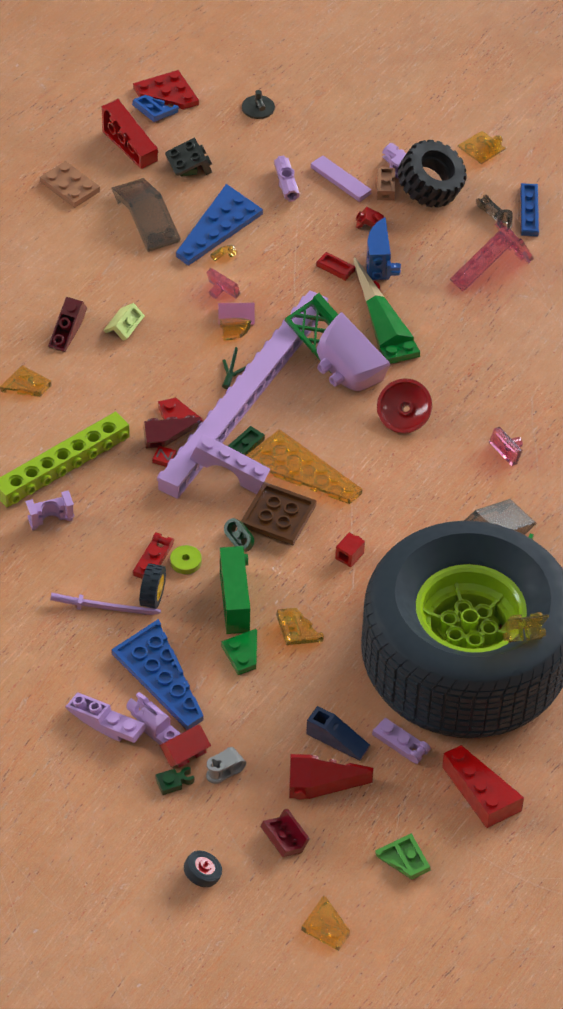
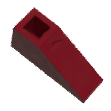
M70 297L65 298L48 345L49 348L66 352L80 328L87 311V306L83 301Z
M189 415L179 419L177 417H168L166 420L151 418L144 421L145 448H158V446L165 447L198 427L201 418Z

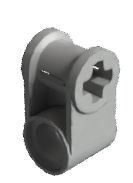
M229 747L208 759L206 778L211 783H221L232 775L240 773L245 768L246 761L234 747Z

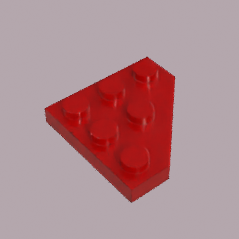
M179 70L133 83V89L139 97L148 95L165 101L164 105L174 104L183 110L199 105V99Z

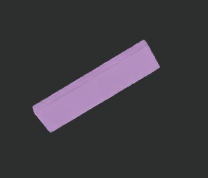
M321 156L311 163L313 170L358 202L371 194L369 187L325 156Z

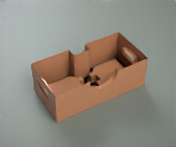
M378 167L377 200H394L395 168Z

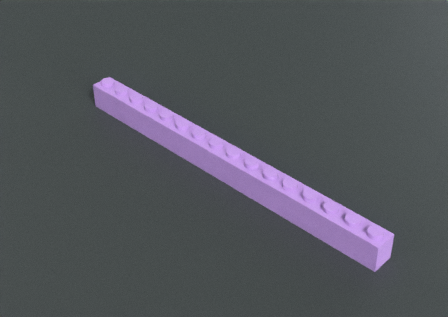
M309 291L305 296H302L297 307L292 309L291 314L311 301L317 293ZM309 307L306 309V315L316 316V311ZM295 317L292 321L297 325H302L303 318ZM305 319V326L315 327V320ZM284 320L280 328L274 331L271 339L265 342L263 349L256 353L254 360L247 364L242 375H238L233 386L227 389L225 396L218 400L216 407L209 411L207 418L198 425L195 433L189 436L187 443L179 448L174 459H170L166 469L159 473L157 477L158 490L177 499L181 496L204 467L190 460L202 434L223 443L303 343ZM304 330V335L307 337L311 331Z

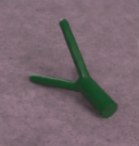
M237 347L234 348L230 368H228L225 359L222 361L226 371V377L222 385L224 389H228L233 377L245 371L246 368L244 366L233 372L238 351Z

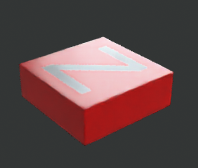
M158 446L152 458V463L167 467L170 459H174L177 455V450Z

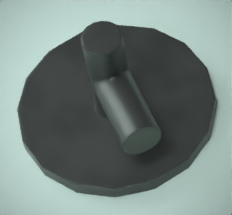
M256 90L255 95L247 97L242 103L244 114L254 119L267 118L275 110L274 102L267 96H263L261 90Z

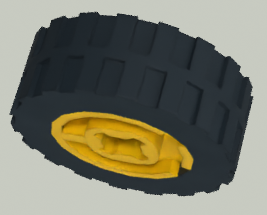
M148 563L140 588V606L157 609L165 585V566Z

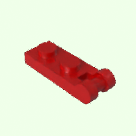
M155 532L152 541L135 566L133 576L142 579L148 563L161 565L174 544V538H165L162 534Z

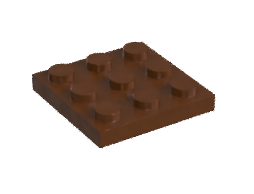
M264 482L241 521L248 530L293 546L315 509L317 500Z

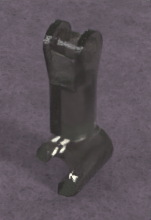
M486 194L483 198L476 199L477 206L496 220L498 228L501 227L502 223H507V228L509 230L512 229L513 213L511 210H502Z

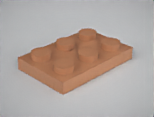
M67 161L40 176V182L74 208L100 192L99 185Z

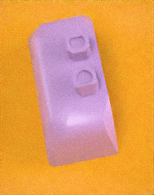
M342 312L326 328L316 348L321 360L317 369L322 374H325L327 371L333 374L329 377V381L334 387L342 384L355 391L367 389L384 380L390 366L389 361Z

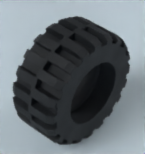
M423 140L412 145L398 167V178L400 179V185L404 187V192L408 193L412 200H417L419 204H426V207L448 205L464 187L467 179L466 167L463 165L464 162L461 157L459 158L458 153L450 149L449 145H444L440 141L434 142V140H427V142ZM423 167H427L435 171L440 176L441 180H437L429 176L425 172Z

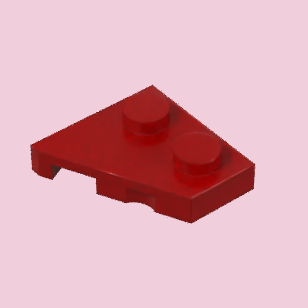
M176 397L158 401V408L163 420H166L168 417H177L179 419L189 415L200 417Z

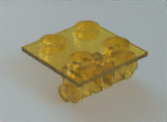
M483 131L458 145L459 148L481 164L506 149L501 145L503 139L500 135L492 138Z
M542 612L530 614V617H522V615L510 616L501 628V631H506V633H503L504 641H508V643L524 641L523 629L525 630L527 641L530 640V635L531 640L542 639V637L546 636V630L541 627L549 618V614L543 615Z

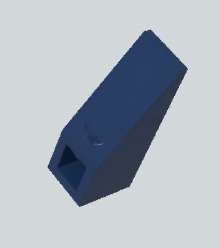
M319 706L315 708L307 719V735L359 761L370 747L367 741L339 717Z

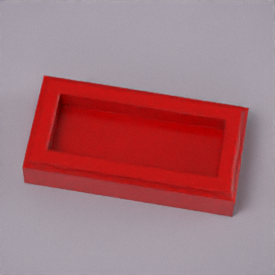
M325 252L316 262L317 267L344 281L355 271L354 265L328 252Z

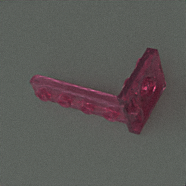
M501 220L495 224L498 232L450 278V281L461 291H465L507 249L510 251L513 249L515 255L521 261L524 259L530 263L534 259L521 238L519 239Z

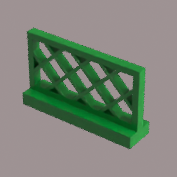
M318 293L311 301L287 316L284 321L320 360L316 349V343H319L320 340L316 339L317 332L324 333L326 329L317 328L318 321H324L329 326L339 314ZM312 307L316 311V316L306 315V309ZM295 317L303 318L302 325L295 324L292 319ZM305 319L315 320V327L305 326ZM304 330L314 331V339L307 338L304 335Z

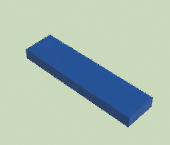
M521 183V236H538V184Z

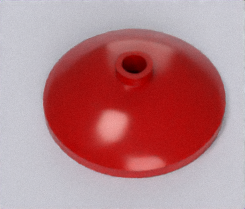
M403 378L389 383L381 391L377 400V413L381 422L388 429L397 433H411L420 429L428 421L432 412V398L429 391L423 384L413 379ZM405 407H410L409 411L404 412Z

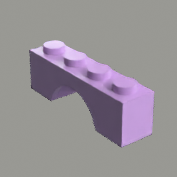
M202 434L190 457V460L206 468L218 465L231 470L238 477L240 486L255 494L259 492L270 471V468L205 434Z

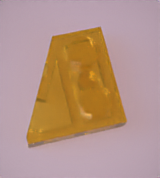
M297 608L277 609L276 616L286 645L323 642L324 634L322 632L317 633L312 628L313 624Z
M325 896L320 899L301 928V931L338 951L350 935L349 928Z

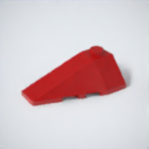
M290 754L289 798L297 800L311 799L373 783L374 768L354 763L342 765L338 764L337 760L331 758L329 762L319 760L318 756L312 754Z

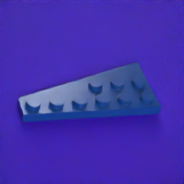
M226 184L176 251V257L189 266L263 215V209Z
M159 619L111 649L112 655L186 730L204 720V715L190 690V685L183 675V670L173 649L170 647Z

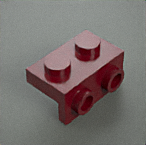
M284 809L278 818L264 820L260 826L282 857L302 853L310 840L289 809Z

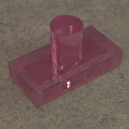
M213 268L206 272L209 282L214 285L209 290V294L213 298L217 299L223 291L234 298L241 294L238 284Z
M501 427L494 428L489 443L511 466L516 465L523 451L521 449L523 445L522 439L520 437L511 439Z

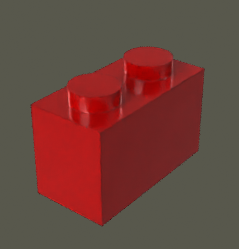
M198 724L159 746L170 767L178 765L180 768L190 762L188 758L194 755L198 758L206 754V749L211 744L201 725Z

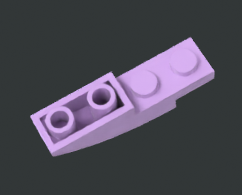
M78 692L66 705V709L78 719L119 742L123 738L135 743L146 730L145 723L112 711L109 704Z

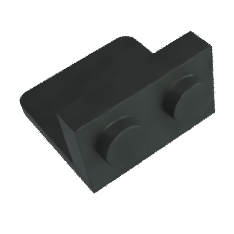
M195 137L165 153L177 176L201 165L206 175L212 173L210 168L212 162L208 155H204L206 151L202 144H198Z

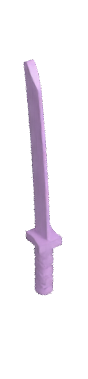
M51 593L50 598L51 601L77 605L78 610H81V606L147 615L161 613L160 609L83 599V595H79V598Z

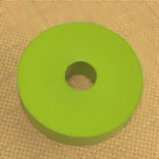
M183 545L172 551L170 564L177 573L192 574L201 567L202 557L197 548Z

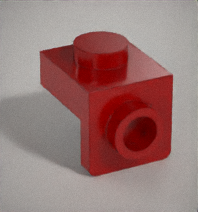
M366 206L356 216V228L360 229L364 224L373 227L379 220L384 218V215Z

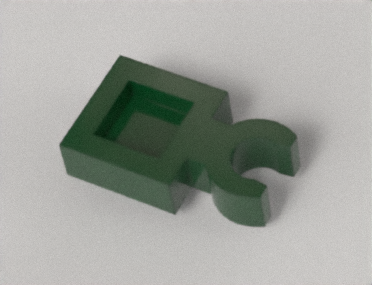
M190 767L183 768L179 773L174 768L155 774V779L162 795L182 790V784L190 785L195 782L194 775L186 777V775L191 774Z

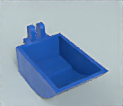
M386 217L379 220L372 227L368 235L366 271L372 280H389L390 276L401 274V264L390 262L391 252Z

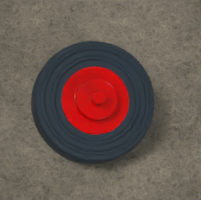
M199 850L192 852L187 857L184 863V872L192 883L200 887H211L220 879L222 866L215 856L206 851Z

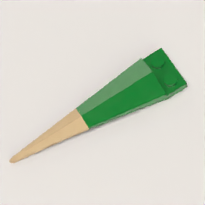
M354 257V265L367 303L379 352L390 364L420 357V350L414 341L413 335Z

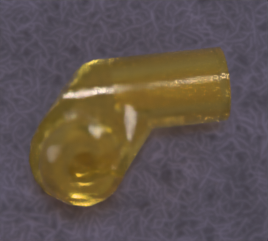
M227 245L218 248L210 256L216 261L227 253L230 257H233L238 251L234 245Z

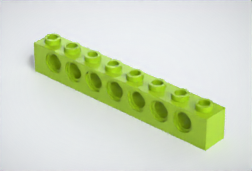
M115 411L1 476L0 501L6 507L16 504L21 499L32 495L35 491L49 485L59 477H63L73 469L79 468L85 462L110 450L113 446L130 437L129 424Z

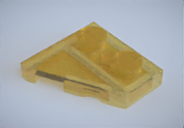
M22 365L0 386V390L3 393H6L7 390L17 391V394L20 395L29 394L41 397L52 384L51 380Z

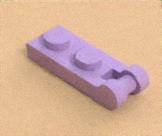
M384 718L373 729L372 735L415 764L420 762L423 754L426 755L431 750L426 742L418 740L387 718Z

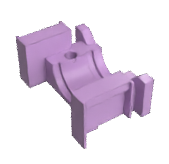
M69 490L61 492L62 497L35 504L33 499L25 501L30 513L27 516L32 530H36L39 525H42L44 518L47 516H56L59 520H73V517H75L73 513L74 503Z

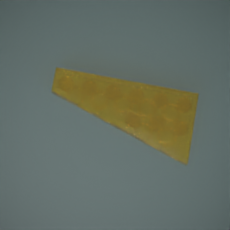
M280 429L246 455L270 468L269 472L276 478L298 486H308L310 490L315 492L319 490L327 493L328 497L347 504L357 499L363 491L361 487Z

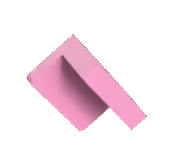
M218 303L219 325L255 324V303Z

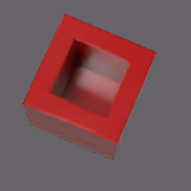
M349 532L336 546L335 559L352 567L364 554L365 541L361 537Z

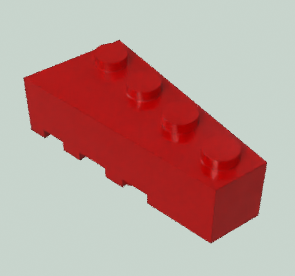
M119 99L101 106L102 132L140 169L158 161L159 151L157 146L150 140Z
M460 745L444 753L442 768L486 828L522 811L524 797L465 747Z

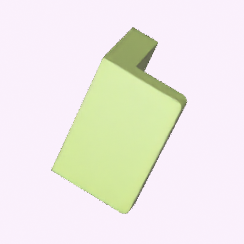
M134 303L120 308L103 331L108 333L114 330L122 340H126L145 315Z

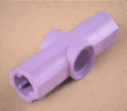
M278 156L274 160V165L279 178V187L282 189L285 199L289 202L295 201L299 198V190L295 181L294 170L291 168L289 158Z

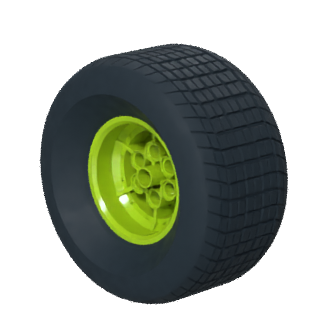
M445 522L423 528L402 539L377 564L365 593L361 649L367 674L376 691L395 712L406 720L423 729L445 736L458 738L491 737L513 731L534 720L552 704L563 688V568L545 548L526 535L488 522ZM502 625L504 630H500L498 627Z

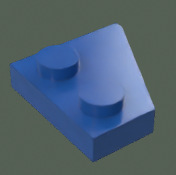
M148 95L135 98L132 102L136 109L153 122L178 113L179 109L176 105L173 107L164 105L165 101Z

